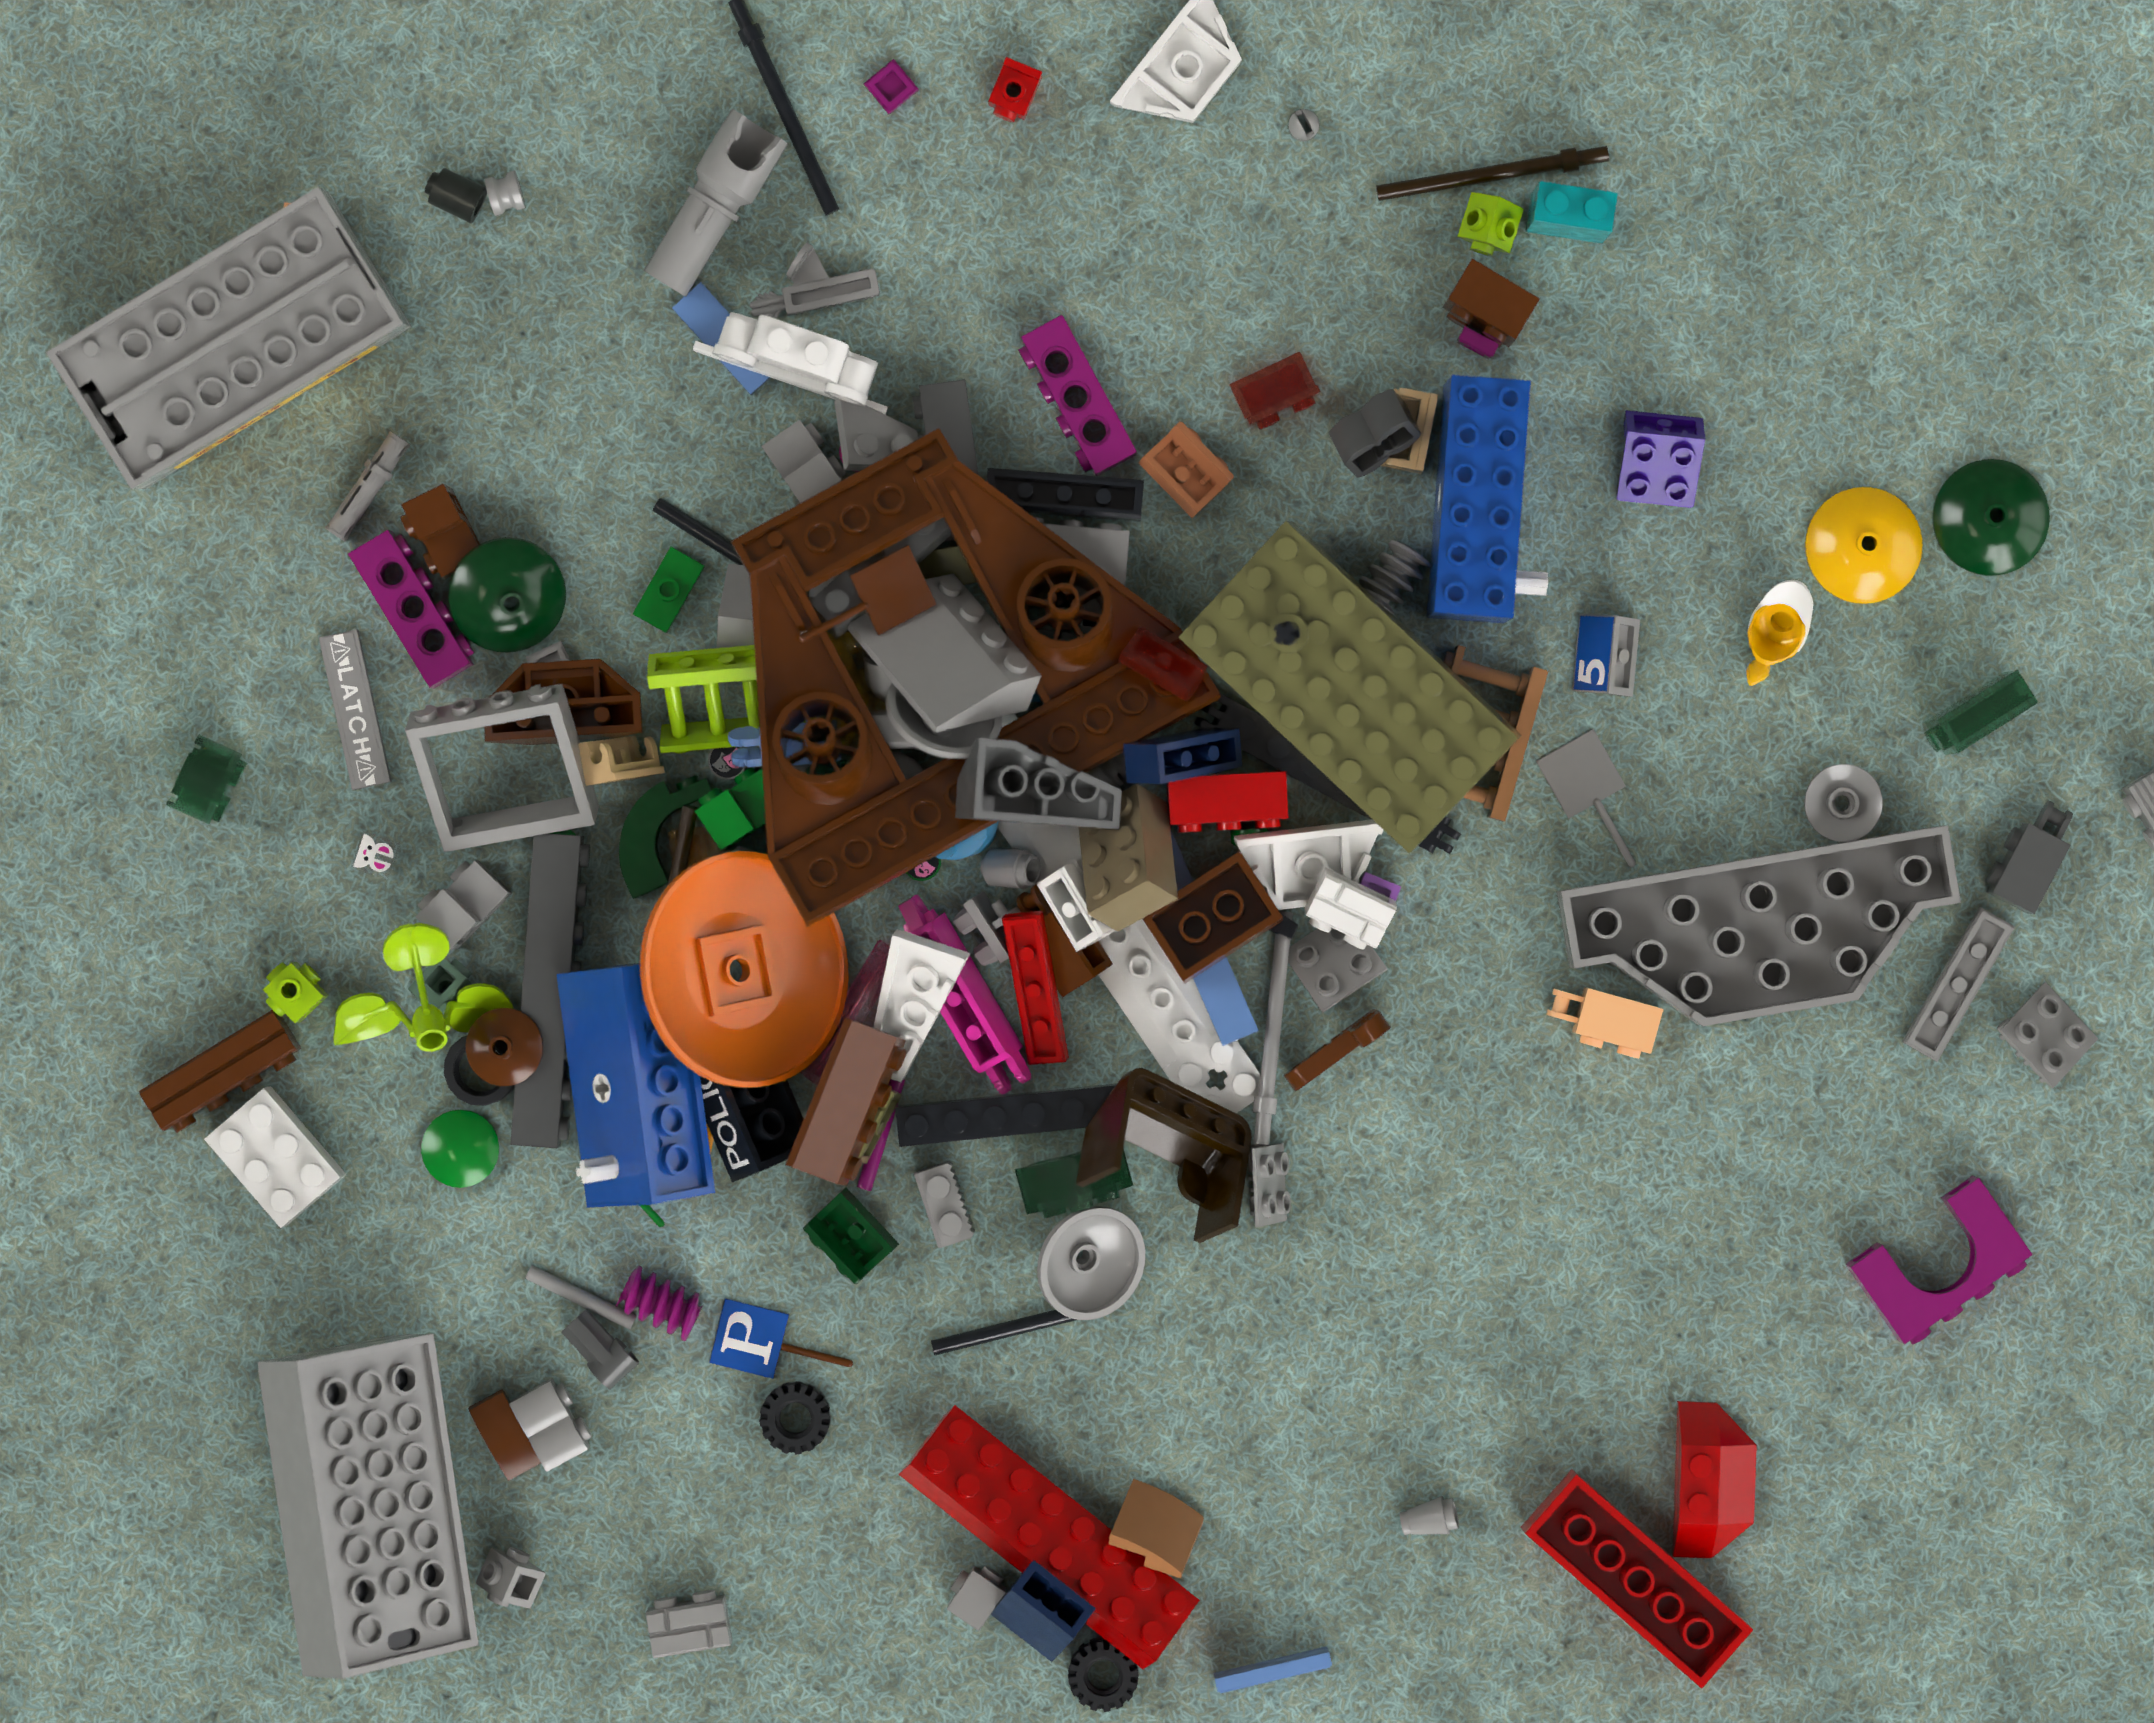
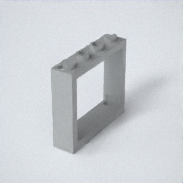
M538 684L526 691L515 693L500 691L488 698L477 700L463 698L450 705L440 707L426 705L423 710L410 712L405 732L444 852L595 825L599 804L593 785H585L578 746L580 741L563 684L542 688ZM550 715L574 796L452 819L427 737Z

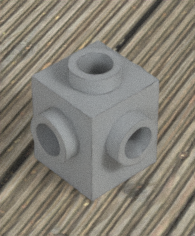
M509 1547L507 1552L491 1548L475 1584L488 1592L487 1599L498 1605L508 1607L509 1604L530 1609L546 1573L528 1561L530 1555L522 1550Z

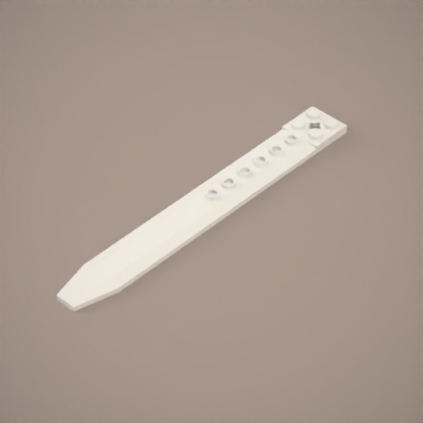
M1016 715L1002 716V727L1018 719ZM1002 821L998 823L999 830L1012 849L1027 850L1039 858L1041 875L1037 883L1062 867L1082 858L1078 827ZM1143 919L1119 932L1115 930L1099 940L1102 948L1113 963V965L1098 974L1170 1081L1234 1113H1238L1254 1102V1097H1258L1261 1074L1238 1041L1222 1046L1194 980L1192 979L1186 984L1183 983ZM1211 1069H1215L1218 1073L1223 1070L1227 1073L1228 1077L1223 1080L1226 1086L1222 1090H1219L1216 1086L1209 1088L1206 1085V1082L1210 1079L1208 1072Z

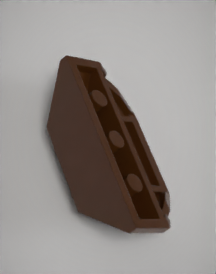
M601 659L523 663L493 693L495 694L500 691H511L512 693L526 691L538 684L541 685V688L563 684L580 742L614 739L643 732L641 693ZM550 715L484 727L485 742L520 745L558 743Z

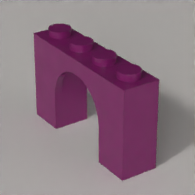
M1969 1177L1941 1197L1966 1234L1970 1248L1968 1265L1962 1276L1952 1285L1935 1291L1916 1288L1906 1279L1885 1247L1877 1242L1845 1264L1897 1340L1903 1344L1910 1341L1913 1345L1926 1338L1931 1333L1930 1326L1940 1319L1947 1322L1963 1311L1961 1306L1973 1296L1978 1300L1989 1294L1995 1288L1993 1282L2005 1274L2009 1278L2019 1273L2027 1266L2025 1260L2033 1255L1978 1177Z

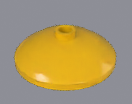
M1856 487L1832 496L1816 511L1808 526L1805 551L1813 576L1826 591L1847 602L1869 604L1894 596L1911 581L1920 564L1923 544L1919 524L1912 511L1903 501L1881 489ZM1866 536L1874 540L1875 545L1871 551H1866L1862 547V539Z

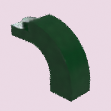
M697 775L689 777L676 784L678 791L673 794L667 781H662L645 792L630 810L620 835L619 861L624 881L633 899H637L668 884L669 876L658 853L659 832L664 822L674 812L682 809L683 805H690L713 790L708 778L699 781Z

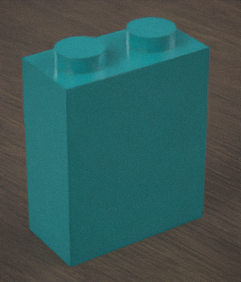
M1539 181L1531 193L1525 232L1602 244L1613 230L1618 193Z

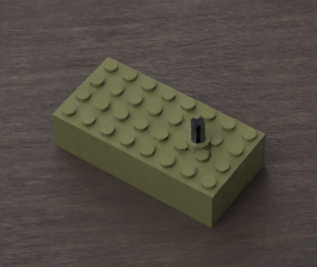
M1285 521L1179 636L1192 651L1409 854L1419 846L1522 736L1292 521Z

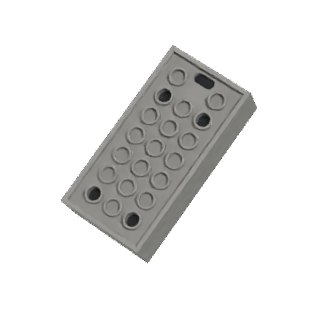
M434 1334L390 1335L257 1362L302 1675L344 1679L479 1645Z

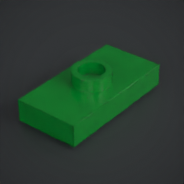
M670 546L636 606L633 615L667 634L703 572L705 565Z

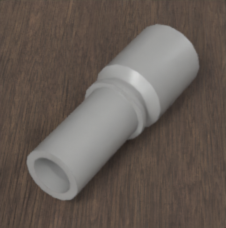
M731 109L695 168L698 178L694 188L688 186L686 190L690 193L643 271L686 297L732 220L738 222L740 218L736 215L741 206L750 205L754 202L788 143L748 120L743 114Z

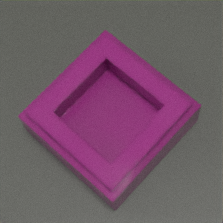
M894 59L864 83V86L888 115L919 91L917 86Z
M1466 326L1457 338L1458 344L1487 359L1494 356L1499 346L1498 343Z

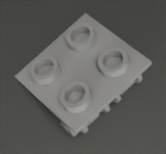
M1334 928L1329 933L1316 929L1289 948L1288 963L1323 1013L1388 970L1373 947L1366 945L1365 949L1357 948L1344 940L1346 934Z
M2046 982L2037 989L2010 1020L2009 1018L2005 1019L1997 1027V1030L2001 1033L1999 1038L2001 1040L2005 1039L2013 1049L2015 1048L2017 1050L2015 1055L2017 1057L2022 1056L2025 1066L2030 1064V1067L2040 1077L2039 1081L2041 1083L2046 1082L2052 1089L2098 1040L2093 1032Z
M1283 1143L1267 1146L1251 1145L1248 1172H1253V1176H1248V1179L1253 1181L1254 1187L1249 1188V1192H1254V1195L1250 1196V1215L1254 1216L1256 1227L1287 1221V1214H1289L1291 1209L1290 1194L1285 1188V1175L1289 1171V1158L1287 1153L1284 1152Z

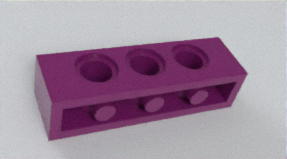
M1063 315L1023 335L1021 341L1024 346L1018 349L1027 368L1030 370L1036 367L1043 381L1037 383V386L1047 404L1054 401L1061 415L1055 419L1066 439L1072 435L1075 438L1080 449L1075 451L1074 454L1084 472L1092 470L1095 476H1099L1137 455L1132 441ZM1053 354L1063 355L1068 361L1067 369L1060 374L1051 373L1045 365L1049 356ZM1072 388L1083 390L1087 396L1086 403L1080 408L1069 407L1064 400L1068 390ZM1091 422L1100 423L1106 431L1105 437L1096 443L1089 442L1083 435L1084 427Z
M386 530L348 553L425 682L429 688L435 689L474 665L469 656L474 654V651L463 634L456 636L449 623L454 619L442 600L436 603L428 591L434 585L422 567L417 570L414 568L408 556L413 554V551L402 534L395 536L392 531ZM391 564H400L404 571L402 580L398 584L389 585L385 580L387 567ZM412 597H420L424 603L423 613L417 618H409L405 612V604ZM439 630L444 635V645L440 650L431 652L425 645V638L429 632Z

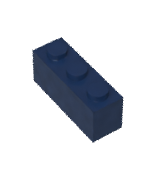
M1201 728L1123 744L1127 783L1164 784L1243 767L1239 728Z

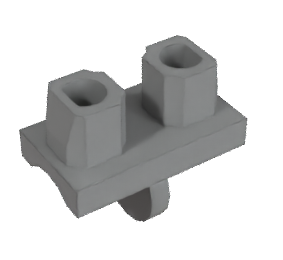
M983 891L963 904L965 908L953 918V922L964 936L975 928H978L986 941L973 948L974 955L982 966L998 960L1001 964L1009 958L1002 917L1005 914L1021 913L1018 906L1008 911L1001 899L992 904Z

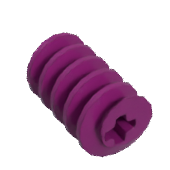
M638 1265L632 1271L616 1307L624 1300V1313L627 1315L631 1314L638 1307V1320L644 1321L650 1314H653V1327L658 1328L666 1320L667 1334L670 1335L681 1327V1340L685 1342L703 1305H698L699 1293L694 1292L686 1300L684 1299V1286L681 1285L676 1291L671 1293L670 1279H666L658 1287L656 1286L657 1274L652 1272L643 1280L642 1266Z

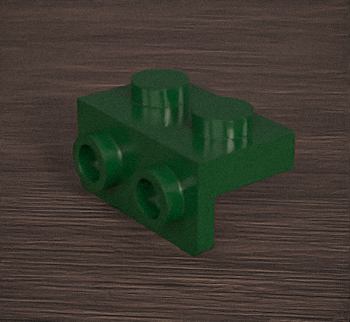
M847 1187L803 1227L813 1245L823 1250L835 1263L837 1270L854 1284H858L899 1245Z

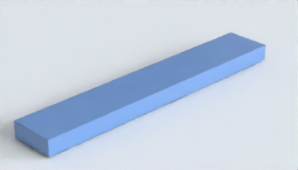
M1170 829L1177 891L1191 883L1193 879ZM1227 957L1193 978L1222 1046L1259 1031Z

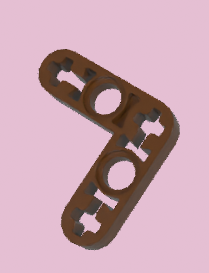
M1373 1009L1331 1039L1332 1042L1324 1044L1284 1074V1077L1294 1091H1297L1358 1046L1364 1048L1378 1039L1391 1026L1380 1011Z

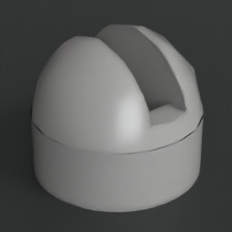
M1308 109L1295 111L1288 122L1289 133L1298 141L1313 139L1312 137H1315L1319 130L1317 115ZM1302 114L1311 129V132L1307 134L1297 118Z

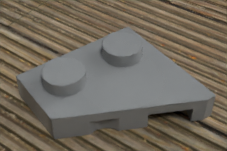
M840 399L834 401L844 470L861 471L918 440L916 429L871 407L852 404Z

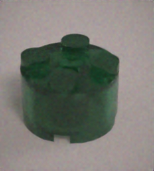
M199 734L194 743L201 746L199 750L194 747L192 753L189 752L171 793L178 797L176 799L171 796L166 806L210 825L212 820L219 823L231 800L230 797L225 795V792L229 785L236 787L239 783L247 762L240 760L242 757L241 753Z

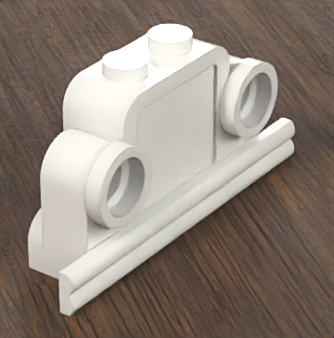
M730 312L729 317H726L718 344L712 347L698 341L694 343L693 351L835 400L840 399L860 406L866 405L885 415L887 413V406L867 400L878 362L849 351V345L839 340L765 315H759L757 320Z

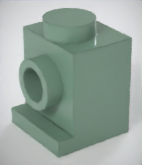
M444 958L440 963L428 966L423 971L428 1003L436 1006L444 1015L447 1003L449 1001H456L458 991L472 984L468 980L472 973L455 958L451 963ZM415 980L408 990L421 1003L417 981ZM451 984L442 994L443 986Z

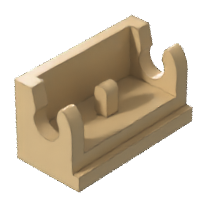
M1406 388L1394 389L1406 403L1421 435L1407 449L1389 456L1381 466L1421 474L1424 470L1438 394Z
M636 735L578 743L585 785L590 786L632 780L665 773L664 766H660L655 740L651 736L644 738V745L646 747L644 757L639 752V743Z

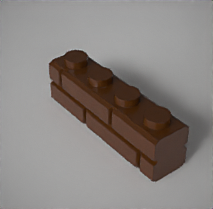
M271 1010L139 1091V1094L151 1111L160 1129L166 1131L173 1127L175 1132L178 1133L197 1121L193 1116L195 1113L205 1107L211 1113L228 1103L230 1100L227 1094L240 1087L242 1092H245L261 1083L263 1079L260 1074L273 1066L275 1071L278 1072L295 1062L296 1058L293 1054L299 1051L301 1046L283 1017H280Z

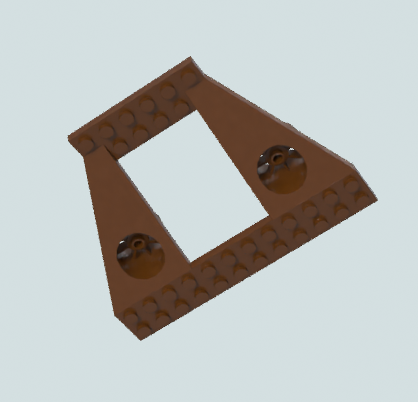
M940 428L731 541L734 550L750 576L768 858L807 927L998 822L955 818L957 782L967 758H946L906 780L827 632L824 631L803 643L798 641L800 635L822 624L806 595L807 591L943 518L1003 631L1042 675L1035 691L1043 705L1002 727L997 739L1017 741L1028 746L1027 748L1044 756L1052 757L1058 760L1059 763L1078 772L1086 773L1123 753V744L1148 739L1220 699V692L1197 654L1179 638L1183 633L1180 627L960 462ZM1075 585L1080 586L1088 592L1079 597L1078 591L1075 589ZM1046 587L1049 588L1048 601L1035 598ZM1095 598L1102 608V615L1086 611L1083 604ZM1030 606L1046 609L1045 616L1030 624L1028 620ZM1083 619L1097 622V625L1085 636L1078 627ZM1047 624L1056 629L1053 640L1040 634L1037 630ZM1074 630L1078 637L1071 641L1059 640L1062 631ZM819 715L826 716V719H824V718H814V719H810V718H812V717H816V716H819ZM833 717H836L847 723V725L835 731L831 722ZM804 720L807 722L803 728V734L793 732ZM855 731L859 736L858 749L842 745L841 738ZM788 740L802 742L803 749L786 758ZM820 741H826V742L823 743V744H819V743H818V742H820ZM840 753L852 755V760L840 770L835 762ZM806 757L812 762L809 775L794 768L792 764ZM831 764L835 771L825 776L816 775L818 765Z

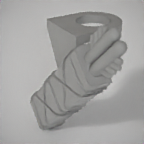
M807 242L796 255L786 274L787 278L794 282L793 286L781 288L783 295L779 296L771 291L769 294H758L755 297L756 301H752L749 306L753 309L751 314L754 317L765 315L777 318L781 311L786 310L789 316L826 307L830 308L831 306L835 307V305L840 306L844 303L858 300H867V298L872 299L879 296L880 290L874 269L859 270L858 272L829 278L813 246Z

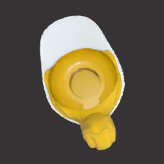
M1787 580L1775 585L1764 596L1752 613L1747 632L1749 646L1755 657V660L1749 663L1746 670L1747 681L1750 686L1765 680L1769 676L1770 665L1793 657L1800 651L1807 639L1813 614V598L1807 586L1798 580Z

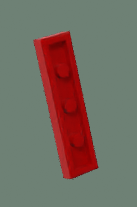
M1043 911L1005 914L1002 917L1028 1065L1066 1062L1069 1054Z

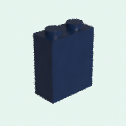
M1033 1560L1012 1584L991 1615L1052 1662L1075 1638L1096 1608Z

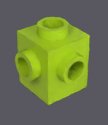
M1471 192L1457 237L1471 243L1470 250L1482 255L1492 256L1494 251L1510 253L1524 208L1500 196Z
M284 962L280 963L266 976L270 983L263 989L269 996L265 1000L268 1006L280 1017L286 1014L295 1024L301 1023L329 996L318 984L321 977L307 963L301 966L298 962H291L288 966ZM292 983L297 988L295 996L291 995L289 991Z

